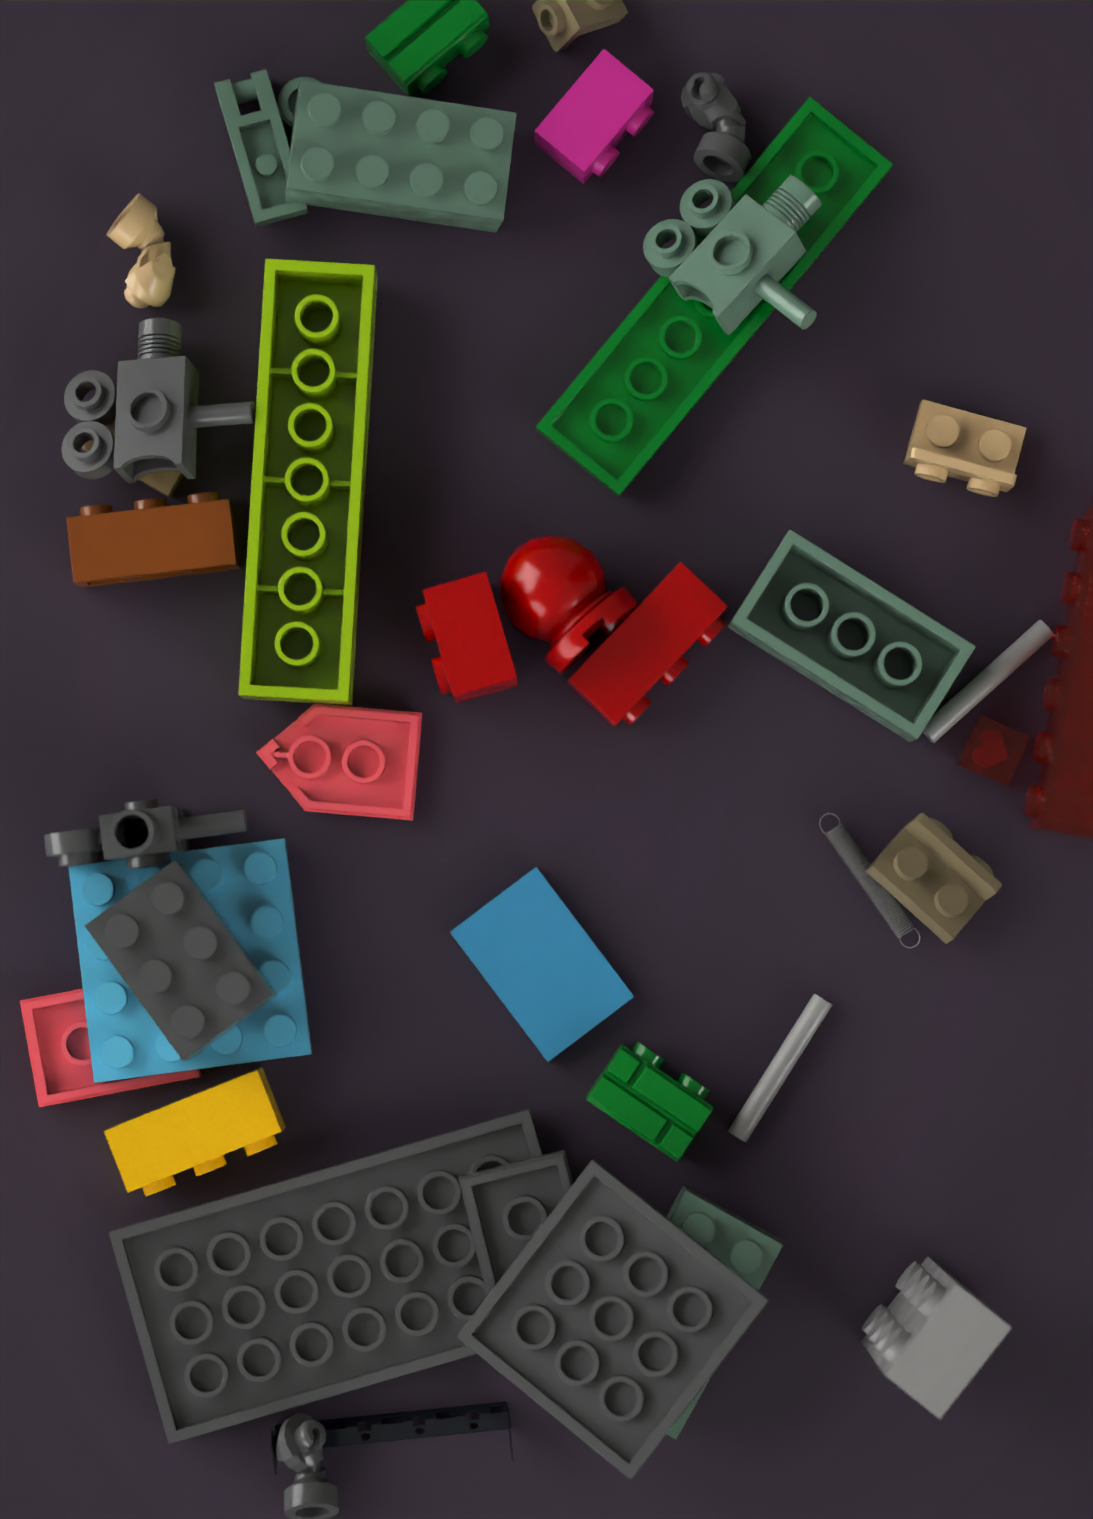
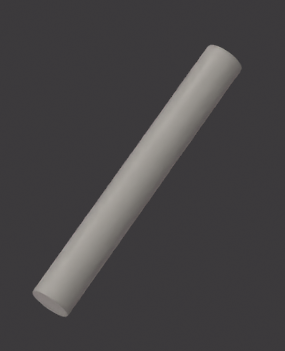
M1038 620L931 717L923 730V734L932 743H935L1053 637L1054 634L1042 620Z
M813 994L728 1129L729 1133L743 1142H747L832 1007V1004Z

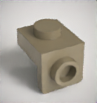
M537 0L532 5L538 25L555 52L566 49L580 35L619 23L629 13L622 0Z

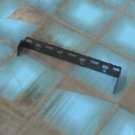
M507 1402L318 1420L326 1431V1441L322 1448L509 1429L513 1461L511 1422ZM504 1407V1412L490 1413L491 1408ZM455 1412V1417L436 1419V1414ZM468 1412H479L480 1418L466 1420V1414ZM401 1418V1422L382 1424L383 1419ZM413 1418H425L426 1424L412 1425ZM472 1422L479 1424L477 1428H471L469 1425ZM346 1423V1428L328 1430V1425ZM360 1423H371V1430L358 1431L357 1425ZM283 1424L275 1425V1435L271 1431V1453L275 1475H277L276 1445L279 1430ZM423 1428L425 1431L422 1434H417L415 1430ZM368 1433L370 1438L365 1440L361 1438V1435Z

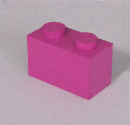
M603 49L535 129L534 144L582 184L593 173L600 178L619 156L620 152L615 147L627 132L635 137L651 119L654 111L649 106L652 104L654 89L607 50Z

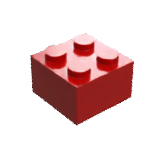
M487 572L422 590L426 603L416 606V610L426 641L437 640L441 656L433 658L431 661L441 693L452 692L455 702L459 703L518 686L517 675Z

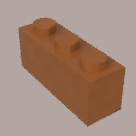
M203 492L188 495V504L167 506L165 498H151L133 502L134 510L113 512L112 505L110 504L81 507L80 516L66 517L73 583L83 588L240 570L241 562L234 505L229 499L220 500L219 492Z

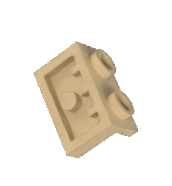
M923 399L919 405L904 465L915 467L914 475L922 479L945 483L948 476L967 481L966 489L984 496L998 497L999 491L1008 492L1015 486L1017 478L1015 470L1027 428Z

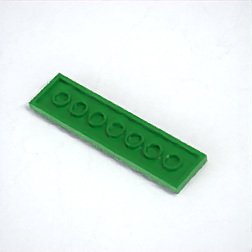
M811 97L807 99L731 191L736 203L747 194L762 206L780 185L792 175L807 185L821 201V207L796 232L806 252L778 283L789 291L795 286L887 175L893 164ZM697 236L700 243L705 239ZM660 276L537 424L536 430L619 498L776 308L762 299L730 335H727L712 314L713 309L697 300L684 301L680 298L668 277Z

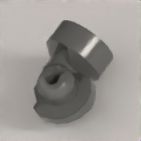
M714 72L694 74L688 80L681 93L683 108L690 119L696 121L700 126L714 131L705 133L702 136L693 156L694 162L704 173L717 180L737 182L743 178L751 160V153L745 145L746 127L744 126L747 124L746 120L741 114L738 101L728 90L727 82L722 75Z
M305 1413L295 1414L284 1421L277 1440L276 1461H284L288 1468L298 1473L294 1476V1482L284 1490V1515L289 1519H327L339 1513L338 1487L327 1480V1470L325 1467H321L319 1463L324 1460L322 1446L326 1441V1431L320 1422L313 1420L312 1416Z

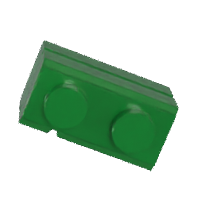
M407 0L365 36L366 47L371 56L407 96L412 95L417 89L427 93L444 79L447 74L444 66L458 54H461L465 59L483 46L488 39L485 31L489 29V15L477 0Z
M637 1042L632 1050L622 1043L587 1093L586 1100L677 1162L714 1108L712 1104L704 1100L710 1090L684 1072H682L678 1080L663 1072L659 1067L664 1062V1059L640 1042Z

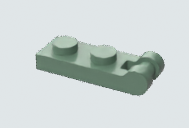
M266 69L250 73L251 79L231 84L230 79L214 83L256 227L307 214L305 203L284 202L290 148ZM253 100L258 101L260 111L241 116L238 104Z

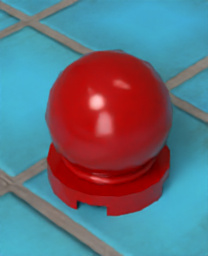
M546 535L527 541L510 556L499 579L502 604L512 625L531 639L550 642L549 647L551 650L544 660L550 667H554L560 675L589 653L585 649L589 644L587 640L597 630L602 628L609 635L637 607L636 600L625 586L614 593L610 590L607 591L605 570L594 552L570 537Z

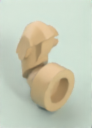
M140 193L120 213L107 232V236L123 249L134 247L141 249L137 263L129 271L128 277L125 280L127 284L124 290L126 300L136 308H146L149 305L161 307L170 297L176 268L173 267L171 260V242H164L163 237L165 233L158 223L157 207Z

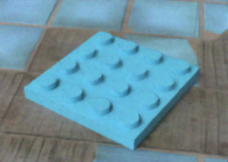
M282 838L170 854L171 862L177 860L184 865L278 994L191 1060L186 1061L180 1058L85 927L86 924L167 865L127 869L126 860L68 867L94 1083L312 1054L286 839Z

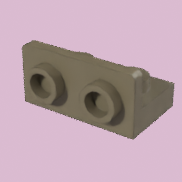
M920 813L907 823L866 870L874 880L945 944L952 941L982 904L995 895L1002 887L1001 882L993 876L991 867L983 859L966 852L953 840L952 833L943 823L929 818L924 813Z

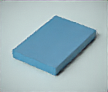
M537 867L450 931L451 935L547 1062L634 997Z

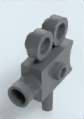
M166 318L145 319L138 326L137 360L118 361L117 385L108 375L96 370H89L78 374L67 385L64 393V405L68 413L79 424L72 427L65 435L61 447L62 457L65 463L78 476L90 480L102 478L113 469L128 484L136 483L137 479L141 476L157 471H176L182 473L187 479H195L197 428L255 423L256 406L253 401L198 406L199 371L186 356H181V324ZM95 389V396L91 400L83 402L84 396L89 391ZM114 420H115V436H114V435L112 434V432L106 427L107 425H109V424H110L111 422H113ZM89 440H94L92 448L85 453H81L82 446Z
M157 799L124 803L125 810L120 813L99 815L100 829L89 828L44 835L46 857L58 858L59 867L100 863L99 853L103 852L104 860H126L127 869H138L171 863V853L190 851L188 839L247 831V819L244 809L185 817V811L182 808L174 806L158 807ZM146 822L149 834L145 843L140 847H128L125 825Z

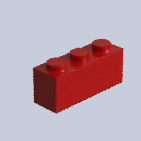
M680 562L568 679L567 684L613 727L622 719L631 726L653 703L645 696L653 686L661 680L668 687L690 664L683 655L692 645L698 641L705 648L727 625L720 616L726 611L728 606Z

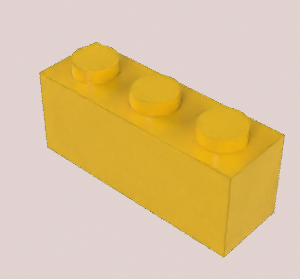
M263 1067L115 1125L105 1130L104 1133L127 1192L142 1188L146 1197L176 1185L173 1177L174 1174L193 1167L196 1176H200L226 1165L224 1154L244 1147L247 1156L278 1144L274 1134L282 1132L286 1126Z

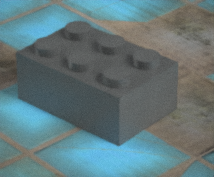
M177 860L169 863L85 925L91 936L183 1061L191 1060L278 995L187 869Z

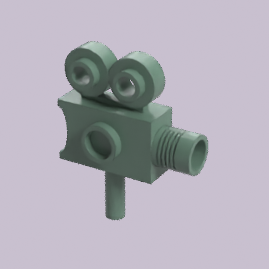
M792 175L780 185L762 206L747 194L736 203L729 188L724 183L714 179L701 180L691 185L681 198L680 214L684 221L667 219L654 225L644 239L643 252L653 270L663 277H668L680 298L684 301L697 300L713 309L712 314L727 335H730L762 299L801 329H806L814 322L817 315L816 311L778 282L806 252L796 232L821 207L822 203L807 185ZM713 199L708 207L698 208L706 200ZM697 236L705 239L700 243ZM676 239L673 246L665 249L662 248L669 240Z

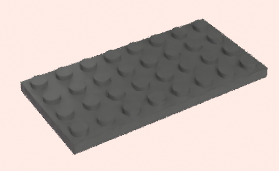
M529 1108L111 1230L109 1236L168 1444L477 1354L456 1337L487 1297L458 1177L541 1156L542 1151Z

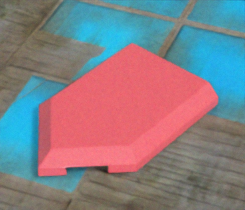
M313 704L297 720L256 753L306 812L413 821L423 713Z

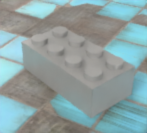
M927 1256L921 1265L914 1261L903 1272L895 1285L900 1292L886 1308L880 1304L870 1314L862 1326V1331L866 1335L861 1340V1343L886 1377L941 1419L1012 1327L982 1299Z

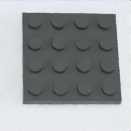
M591 1160L456 1337L631 1480L770 1299L599 1162Z

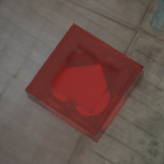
M979 715L957 765L1007 787L1013 778L1030 736L988 717Z

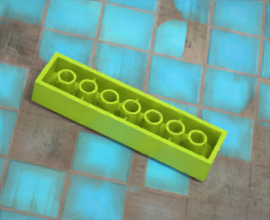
M265 259L238 695L244 699L352 705L378 285L375 265Z

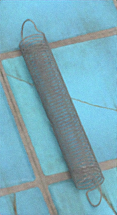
M826 813V814H824V815L820 818V821H819V826H820V828H821V823H820V822H821V819H822L825 815H827V814H832V815H834V816H836V815L833 814V813ZM840 820L839 826L826 834L821 828L824 835L830 839L829 841H832L831 844L835 846L834 848L841 855L840 857H843V862L849 866L848 868H851V873L855 875L854 877H857L856 880L863 886L862 889L869 895L870 900L874 902L873 904H876V909L880 911L879 913H882L881 916L888 922L887 925L891 927L890 929H893L892 931H894L895 936L901 942L900 937L903 936L901 934L911 928L913 924L908 920L909 918H906L898 925H896L898 922H894L906 913L903 915L901 914L904 911L899 913L902 909L898 907L899 904L896 905L898 902L894 903L896 900L885 906L894 898L883 904L885 901L881 902L883 899L879 900L889 893L882 886L873 891L880 884L871 889L878 882L872 885L874 882L870 883L872 880L868 881L870 878L866 879L870 875L864 877L868 873L864 874L866 870L862 872L871 864L862 870L860 869L869 862L858 868L868 859L859 864L866 857L857 862L859 859H855L860 855L855 858L853 857L858 853L851 856L859 849L853 853L851 852L857 847L849 851L857 844L850 847L855 841L850 845L848 844L854 839L846 843L852 837L847 839L849 837L847 836L842 839L847 834L840 837L847 832L846 830L840 834L846 828L838 832L844 826L836 830L843 825L840 824ZM917 931V933H918V935H919V941H918V943H917L915 946H913V947H907V948H914V947H916V946L919 944V942H920V934H919L918 931Z

